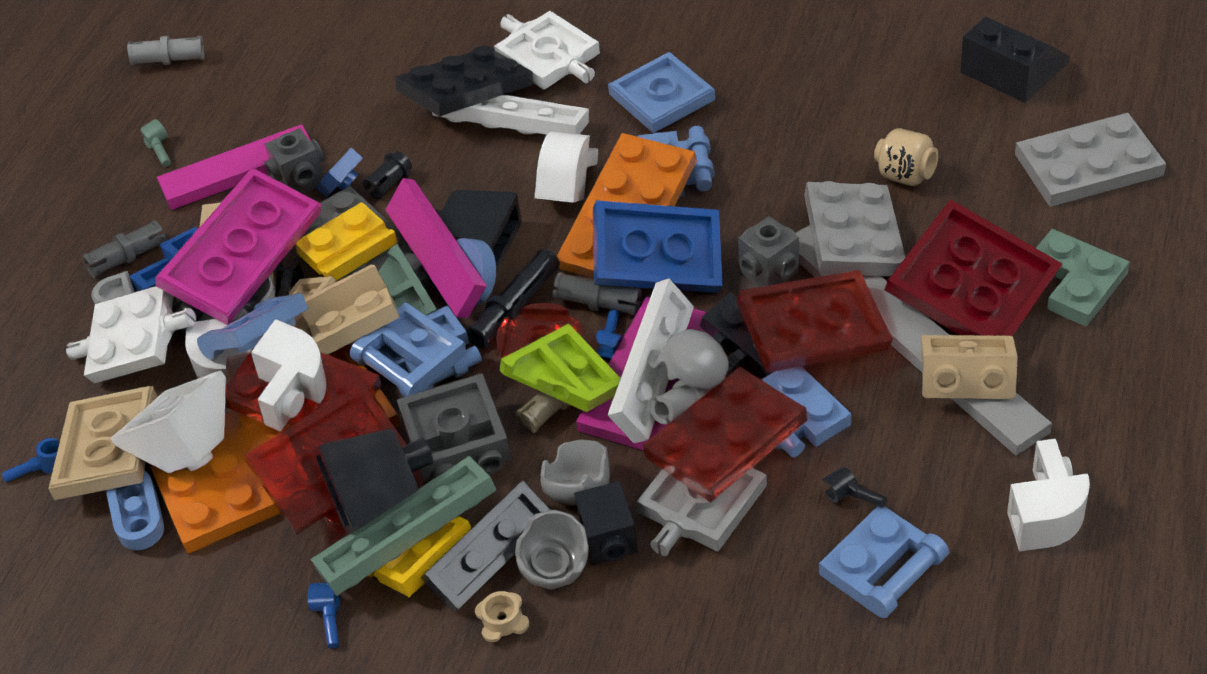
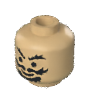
M897 128L892 130L885 139L881 138L878 141L874 152V160L878 162L880 174L885 179L915 186L921 184L924 179H930L938 162V149L933 146V141L928 135Z

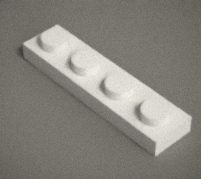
M501 95L440 117H445L452 122L468 121L480 123L487 128L504 127L516 129L523 134L540 133L547 135L551 131L580 134L589 123V109Z
M670 279L657 282L654 286L608 412L610 419L633 443L649 439L655 422L650 411L651 400L665 393L669 381L666 364L663 363L661 367H656L655 362L668 338L687 329L694 308Z

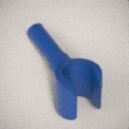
M617 310L609 311L606 327L604 330H599L596 334V340L600 344L597 354L600 357L612 359L623 339V335L615 334L619 317Z
M46 438L40 441L36 446L37 457L2 472L5 482L7 483L39 469L51 474L56 460L59 441L56 438Z
M311 583L308 589L309 610L323 611L327 647L330 649L339 647L336 611L340 607V598L333 593L327 583Z

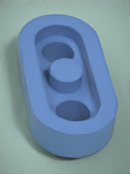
M144 471L142 483L107 490L113 527L121 544L130 550H143L157 543L163 535L164 522L157 491L150 475Z

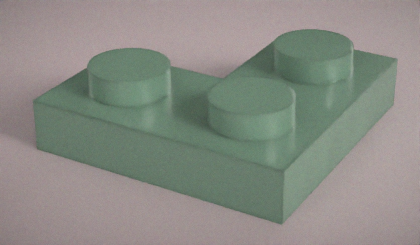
M1051 229L1036 247V249L1063 263L1055 276L1062 281L1050 295L1047 309L1085 327L1089 325L1128 274L1130 261L1055 229Z

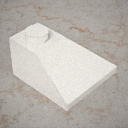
M220 370L164 391L110 439L115 446L167 473L186 467L190 471L202 467L213 458L211 450L224 439L225 375Z

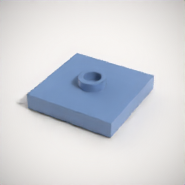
M670 52L608 84L609 95L652 133L716 100L715 89Z

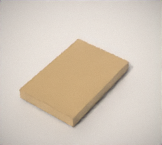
M153 386L69 403L48 488L54 500L142 483L146 461L115 446L110 438L157 398Z

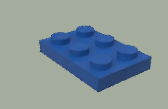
M596 200L593 206L594 285L654 289L657 282L670 279L680 291L718 293L723 286L719 210Z

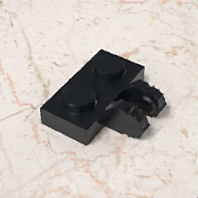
M731 292L702 316L700 327L711 335L721 345L723 350L727 348L733 353L731 357L727 358L729 363L725 376L726 380L733 377L745 365H748L762 378H765L784 364L793 355L796 344Z

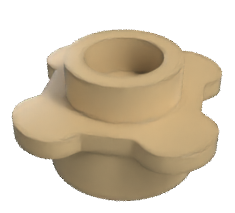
M498 591L488 595L477 604L475 614L483 622L482 636L486 641L497 642L502 636L512 633L522 634L528 629L529 620L527 616L522 615L520 609L522 599L518 594ZM500 616H506L504 620L498 619Z

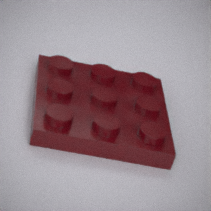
M950 199L888 279L884 291L958 335L1014 337L1057 275L1063 263Z

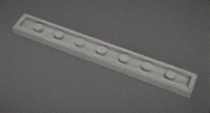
M810 225L795 233L799 237V264L923 373L921 335L949 334L925 314L884 291L887 281L881 276L819 274ZM1017 393L1013 399L951 398L1015 456L1051 433L1052 423Z

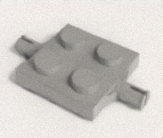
M741 431L735 432L724 449L706 447L686 438L638 499V513L664 526L650 543L651 548L659 554L661 551L662 556H667L680 537L693 539L717 552L721 549L767 486L766 474L747 466L740 459L752 443L747 434L744 433L742 436Z

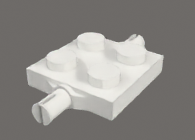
M551 11L526 23H521L510 14H507V18L505 16L502 18L501 27L511 34L494 46L495 51L507 58L516 60L518 64L531 70L533 83L545 90L568 74L575 75L584 83H588V80L591 81L593 79L594 69L584 63L600 54L598 41Z
M155 286L95 304L90 336L84 340L68 343L66 352L71 360L87 356L84 376L94 384L165 364L167 345L175 330L194 326L196 324L194 322L196 321V315L190 308L173 313L174 296Z

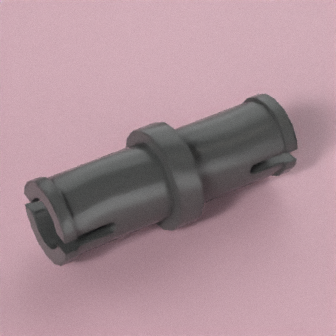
M153 220L127 235L123 233L115 235L112 242L92 252L83 254L82 259L84 264L91 265L87 267V270L93 278H96L124 262L127 265L135 262L136 256L167 241L165 233L161 235L157 233L163 229L156 220Z
M559 272L555 278L554 287H558V290H553L554 299L587 304L590 310L599 311L600 308H606L636 316L641 301H637V298L642 296V290L639 288L594 285V280L566 275L562 272Z

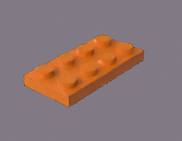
M622 133L557 255L560 261L559 269L594 279L593 206L596 200L675 206L697 163L695 151Z

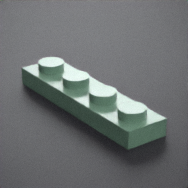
M468 456L363 527L353 531L313 557L311 561L333 593L338 596L348 588L357 585L363 578L389 561L398 558L404 551L428 535L437 532L442 526L469 508L475 507L481 500L497 490L491 477Z

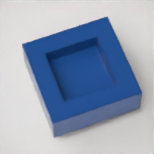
M350 148L315 188L326 198L336 187L341 191L347 188L359 175L353 168L363 157L353 148Z

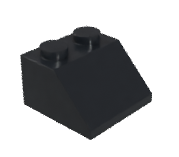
M984 17L963 36L960 73L1026 103L1069 63L1070 56L1031 36Z

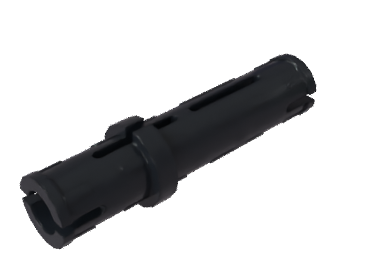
M548 249L538 250L532 260L515 276L500 295H494L487 301L485 305L486 310L467 328L468 339L479 348H488L492 340L504 327L511 326L517 320L518 311L553 272L558 270L560 267L558 257Z

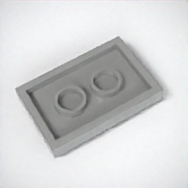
M1129 113L1016 142L1015 148L1016 157L1049 207L1164 176L1166 168L1165 161Z
M832 181L806 183L804 197L819 274L891 276L905 259V254L888 185H877L875 183L845 184Z

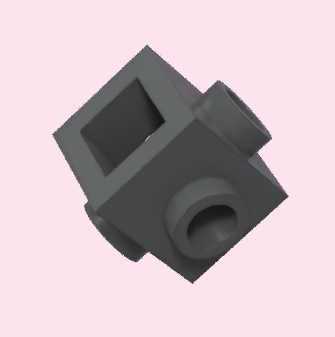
M300 128L264 144L269 160L264 161V165L271 178L302 194L315 189L317 184L324 178L320 162L324 161L323 152L315 139L309 141Z
M768 216L757 225L749 227L738 237L740 273L768 294L800 272L799 237L791 228L781 225L772 217Z

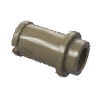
M539 391L522 408L516 411V416L527 430L536 433L559 409L565 410L570 404Z

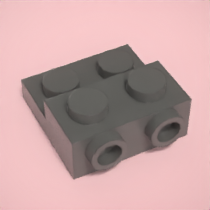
M482 373L397 399L410 443L424 438L433 456V464L419 469L424 485L468 456L488 475L501 470L505 462L512 461L507 436Z

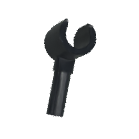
M299 258L294 259L295 262L291 267L284 268L282 261L276 267L281 282L279 296L289 295L290 287L294 286L299 279H303L304 275Z
M840 468L822 479L824 483L831 487L825 491V494L833 503H838L851 495L881 508L887 504V497L858 484L855 476L848 468Z

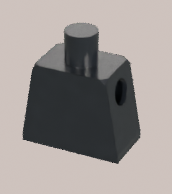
M456 190L451 193L442 210L435 209L455 240L462 238L477 239L488 244L495 257L497 273L522 223L517 193Z
M393 429L325 443L312 451L346 534L363 527L418 491V486L412 472L433 464L431 450L424 438L401 446Z

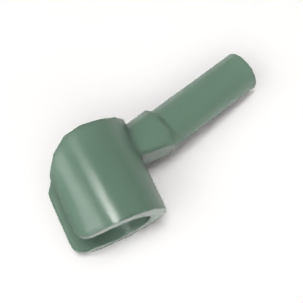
M154 119L141 127V133L145 136L144 143L146 147L152 148L155 151L163 167H168L171 161L161 143L168 138V134L160 121Z

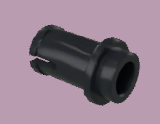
M402 152L388 153L384 157V163L363 180V186L367 191L379 182L380 184L369 194L376 199H381L400 179H407L409 177L412 164Z

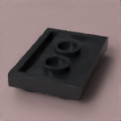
M479 46L470 53L460 56H448L443 58L442 62L429 66H417L408 73L395 76L396 90L439 117L533 85L531 70L518 64L516 60L498 53L489 46Z

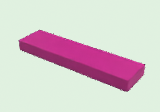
M298 125L158 176V182L170 210L235 187L251 168L268 175L264 161L269 160L264 144L298 128L311 141L303 125Z
M402 178L386 208V212L456 317L468 318L487 285L416 181Z

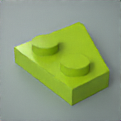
M570 324L502 358L500 363V372L503 375L585 412L613 398L621 379Z

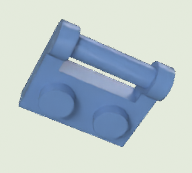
M302 293L266 299L255 305L254 311L222 329L210 330L199 336L197 339L198 347L201 353L208 359H213L222 354L224 349L237 348L239 353L255 348L261 336L266 333L275 319L293 326L296 324L294 317L309 308Z
M404 302L397 308L400 318L359 338L351 347L350 357L362 366L369 365L398 386L401 395L407 397L426 391L433 381L463 358L467 352L465 343ZM387 345L417 368L409 373L378 350Z
M877 506L819 563V575L875 615L887 618L897 608V600L931 565H939L950 552L947 544L939 536L931 533L925 534L888 508ZM908 549L915 553L883 586H873Z

